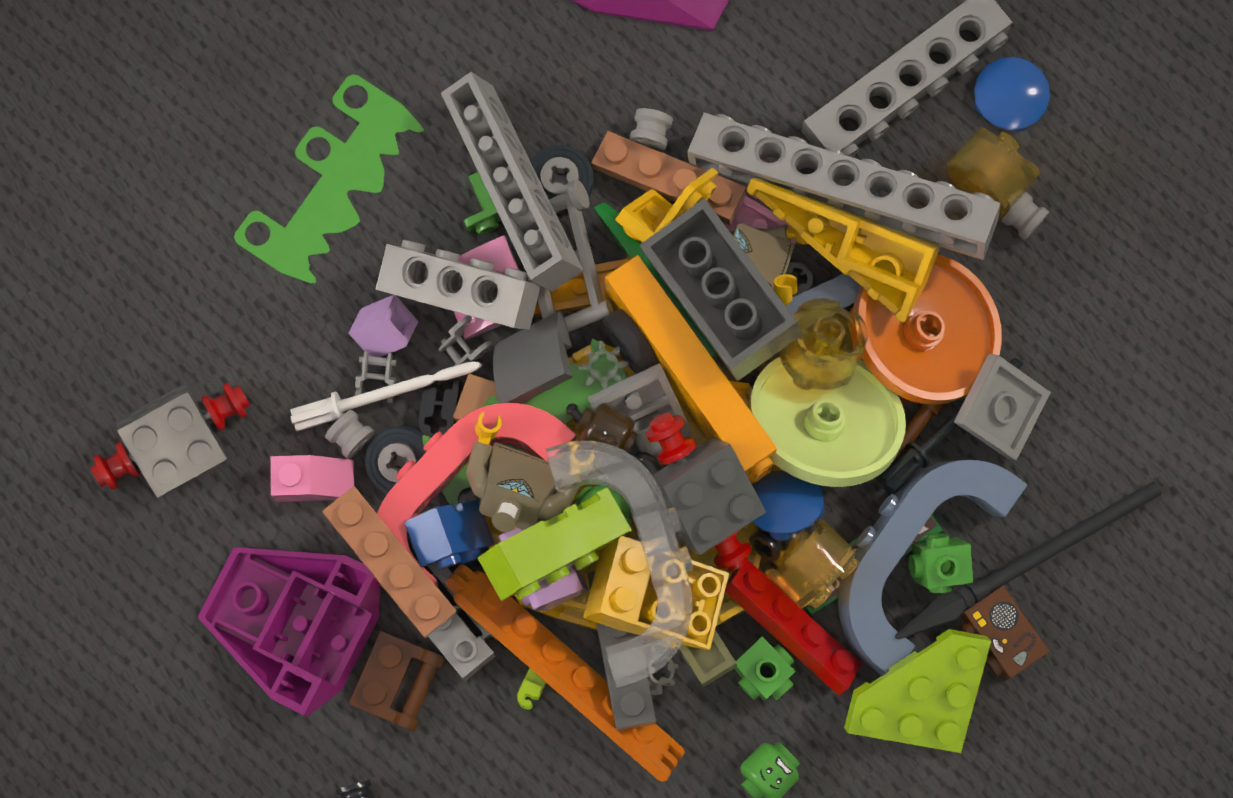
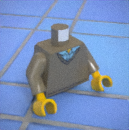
M742 223L737 224L731 232L732 236L783 304L788 305L792 301L793 295L798 291L796 277L786 274L795 246L791 239L795 238L800 244L808 243L800 237V233L793 227L788 228L787 225L761 229Z
M482 412L475 424V433L479 439L478 442H473L466 472L474 495L480 498L479 511L481 514L491 517L493 526L496 529L510 532L515 526L525 530L541 520L546 521L563 513V510L571 505L582 483L579 480L580 476L590 473L593 469L594 452H592L587 462L580 463L576 460L580 452V445L575 446L570 454L571 470L569 474H566L567 468L496 442L493 447L490 446V441L496 437L502 425V420L498 415L494 428L487 429L482 424L485 413Z

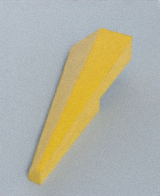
M751 178L747 188L748 193L759 198L773 210L772 213L780 220L786 221L816 251L843 274L849 275L867 290V294L870 297L878 300L894 313V317L903 323L907 321L928 281L941 247L940 245L762 179Z

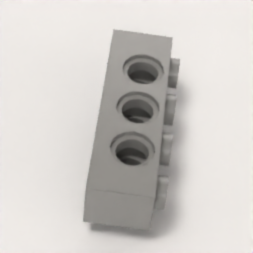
M403 240L401 246L386 244L376 290L512 328L530 330L541 286L528 280L527 272L506 267L505 273L494 271V263L471 258L470 264L458 261L460 254L442 249H437L436 254L424 252V244Z
M409 541L408 544L411 551L414 547L412 542ZM437 564L429 565V569L433 572L431 575L439 579L454 598L455 594L446 586V580L452 575V572L448 568L439 570ZM458 605L453 606L457 614L460 613L462 608ZM468 613L466 614L483 633L482 636L476 638L457 614L428 636L464 681L468 680L496 657L485 641L491 636L497 641L492 634Z

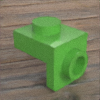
M476 172L468 177L483 211L465 219L464 223L469 235L476 232L478 235H485L499 227L498 222L502 220L479 172Z

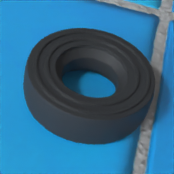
M616 310L603 320L609 338L635 374L658 364L648 341L634 321L623 310Z

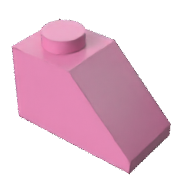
M314 455L270 456L271 496L276 502L337 500L355 486L354 460Z

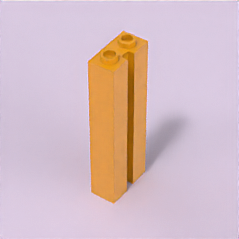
M639 255L605 276L604 297L610 301L614 311L623 310L640 329L651 346L658 364H661L676 398L706 440L714 437L731 444L751 484L765 477L771 471L770 467L774 464L771 457L776 453L777 447Z

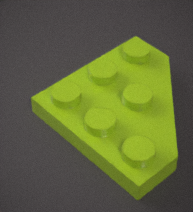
M948 629L937 636V641L919 653L914 651L889 667V672L870 684L866 682L853 691L844 726L846 732L854 735L961 753L991 640L984 635Z

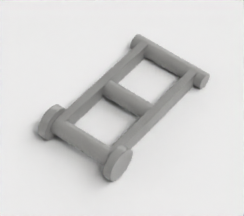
M577 179L568 182L567 192L549 199L555 213L568 209L577 250H574L584 270V279L591 303L590 307L564 317L568 333L603 319L614 312L610 301H604L582 215V210L589 207V197L585 187ZM541 286L538 301L542 318L544 319L554 314L555 310L550 290Z

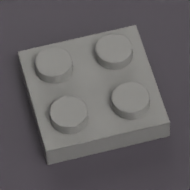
M988 354L954 423L1005 458L1017 460L1051 392L1001 356Z

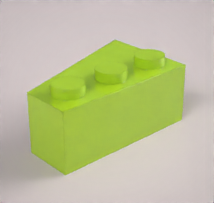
M606 487L578 506L573 504L564 509L563 513L544 522L540 521L498 543L479 556L478 560L501 601L515 594L519 600H522L541 589L539 582L546 579L548 585H552L571 574L568 570L569 567L575 565L579 571L598 561L599 558L596 552L629 532L631 528L609 488Z

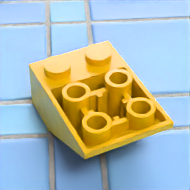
M621 536L601 549L583 618L620 631L708 651L711 648L729 573Z

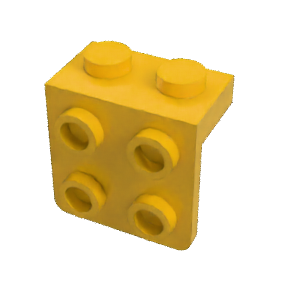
M711 168L695 179L683 190L673 205L654 189H651L624 207L615 221L623 226L628 236L637 241L644 242L704 198L707 201L717 188L713 181L719 172Z

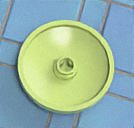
M802 349L776 358L757 377L748 402L749 410L777 447L776 453L771 457L774 464L796 478L821 486H853L879 476L896 458L905 435V413L898 395L880 383L862 360L834 350Z

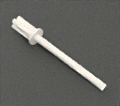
M466 362L443 369L434 375L416 377L343 400L340 399L337 392H332L329 398L290 409L292 414L290 416L291 421L295 425L296 431L304 430L337 420L345 413L344 411L426 387L436 380L444 381L478 370L482 364L479 362Z

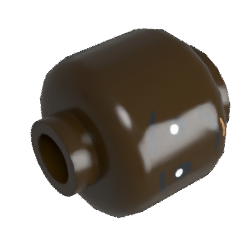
M601 403L594 411L587 407L575 426L576 429L581 431L578 438L580 447L590 454L594 452L595 457L606 463L613 461L615 458L622 460L637 436V432L633 431V419L608 403Z

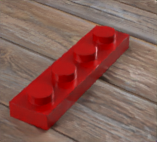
M749 560L740 568L735 569L727 581L725 592L838 696L848 690L862 664Z

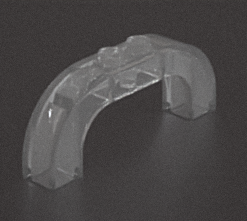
M573 441L546 448V457L557 493L583 485H602L621 495L631 510L655 588L657 611L652 624L645 632L634 639L605 647V653L616 690L636 684L657 673L671 660L681 646L691 620L692 592L687 572L693 570V565L687 547L679 548L675 532L681 531L676 510L674 507L667 509L661 489L650 471L634 456L618 447L596 441Z

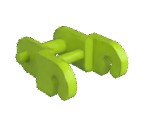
M530 668L517 694L519 705L527 710L532 709L533 705L530 700H525V698L530 697L533 700H539L546 684Z

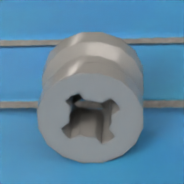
M637 109L635 114L636 129L631 131L629 140L657 151L665 150L668 141L665 134L666 130L671 128L673 118L658 110Z
M1025 192L1001 221L1006 226L1015 227L1018 230V236L1025 241L1050 212L1045 207L1035 205L1032 196Z
M349 410L330 427L325 438L330 443H337L342 448V455L350 459L370 441L375 431L370 426H363L358 421V414L353 410Z

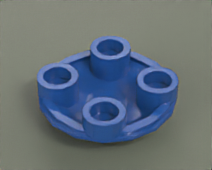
M1017 57L1000 58L988 64L979 74L974 88V106L976 110L994 126L1017 132L1024 131L1030 125L1036 123L1045 113L1050 99L1048 81L1042 71L1030 61Z
M784 470L773 471L752 484L766 511L765 514L752 521V523L763 531L769 532L770 536L775 540L789 539L793 533L808 528L817 519L821 518L825 512L823 491L820 486L796 478Z

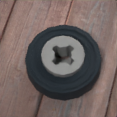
M566 145L549 146L539 151L530 161L548 199L567 192L568 182L575 179L583 184L590 198L594 187L593 169L587 157L577 149ZM568 209L562 210L556 214H568Z
M397 426L387 428L374 437L367 448L365 458L367 475L374 486L388 494L399 481L396 475L401 468L410 460L417 463L426 452L423 449V434L414 428Z

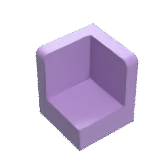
M392 295L363 307L359 311L349 331V335L364 351L368 350L369 356L381 357L406 347L418 320L396 295Z

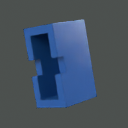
M478 500L455 505L456 509L453 504L436 507L404 521L421 567L437 564L438 569L442 570L458 563L464 565L478 560V557L482 555L481 550L495 545L485 517L479 511L480 503Z

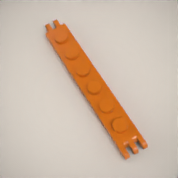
M459 565L455 569L454 574L450 575L446 580V586L455 594V603L651 775L661 782L667 781L671 771L675 769L678 761L684 756V748L657 724L616 731L607 681L512 597L501 601L487 575L481 571L473 572L465 565Z

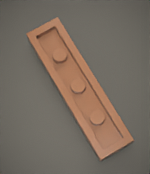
M607 131L591 162L593 170L647 192L654 189L662 197L674 203L691 182L707 172L704 169ZM717 175L713 181L717 188L707 202L723 223L731 225L747 194L746 186Z
M355 486L322 511L328 521L425 639L457 614L455 608Z

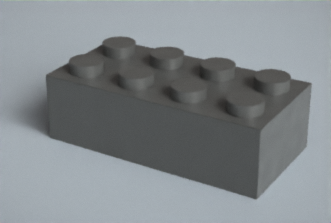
M705 198L639 245L648 261L737 381L803 335L796 319Z

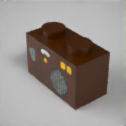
M1001 586L960 615L963 621L959 625L961 631L984 635L991 640L985 665L996 678L1001 675L1006 681L1049 652V649L1004 586Z

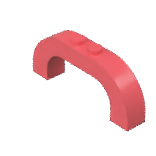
M500 403L477 409L458 420L444 435L440 431L437 432L424 446L423 449L426 451L424 456L417 463L410 460L402 467L396 475L399 481L388 492L377 514L414 558L409 548V533L404 521L418 516L469 463L473 442H478L479 439L475 433V424L482 412H485L482 424L487 429L494 428L498 415L502 420V425L496 437L491 439L490 446H493L495 442L502 445L516 446L532 456L554 464L575 443L576 434L553 415L530 405ZM421 567L423 571L428 575V577L432 580V582L436 586H438L437 579L434 578L424 567Z

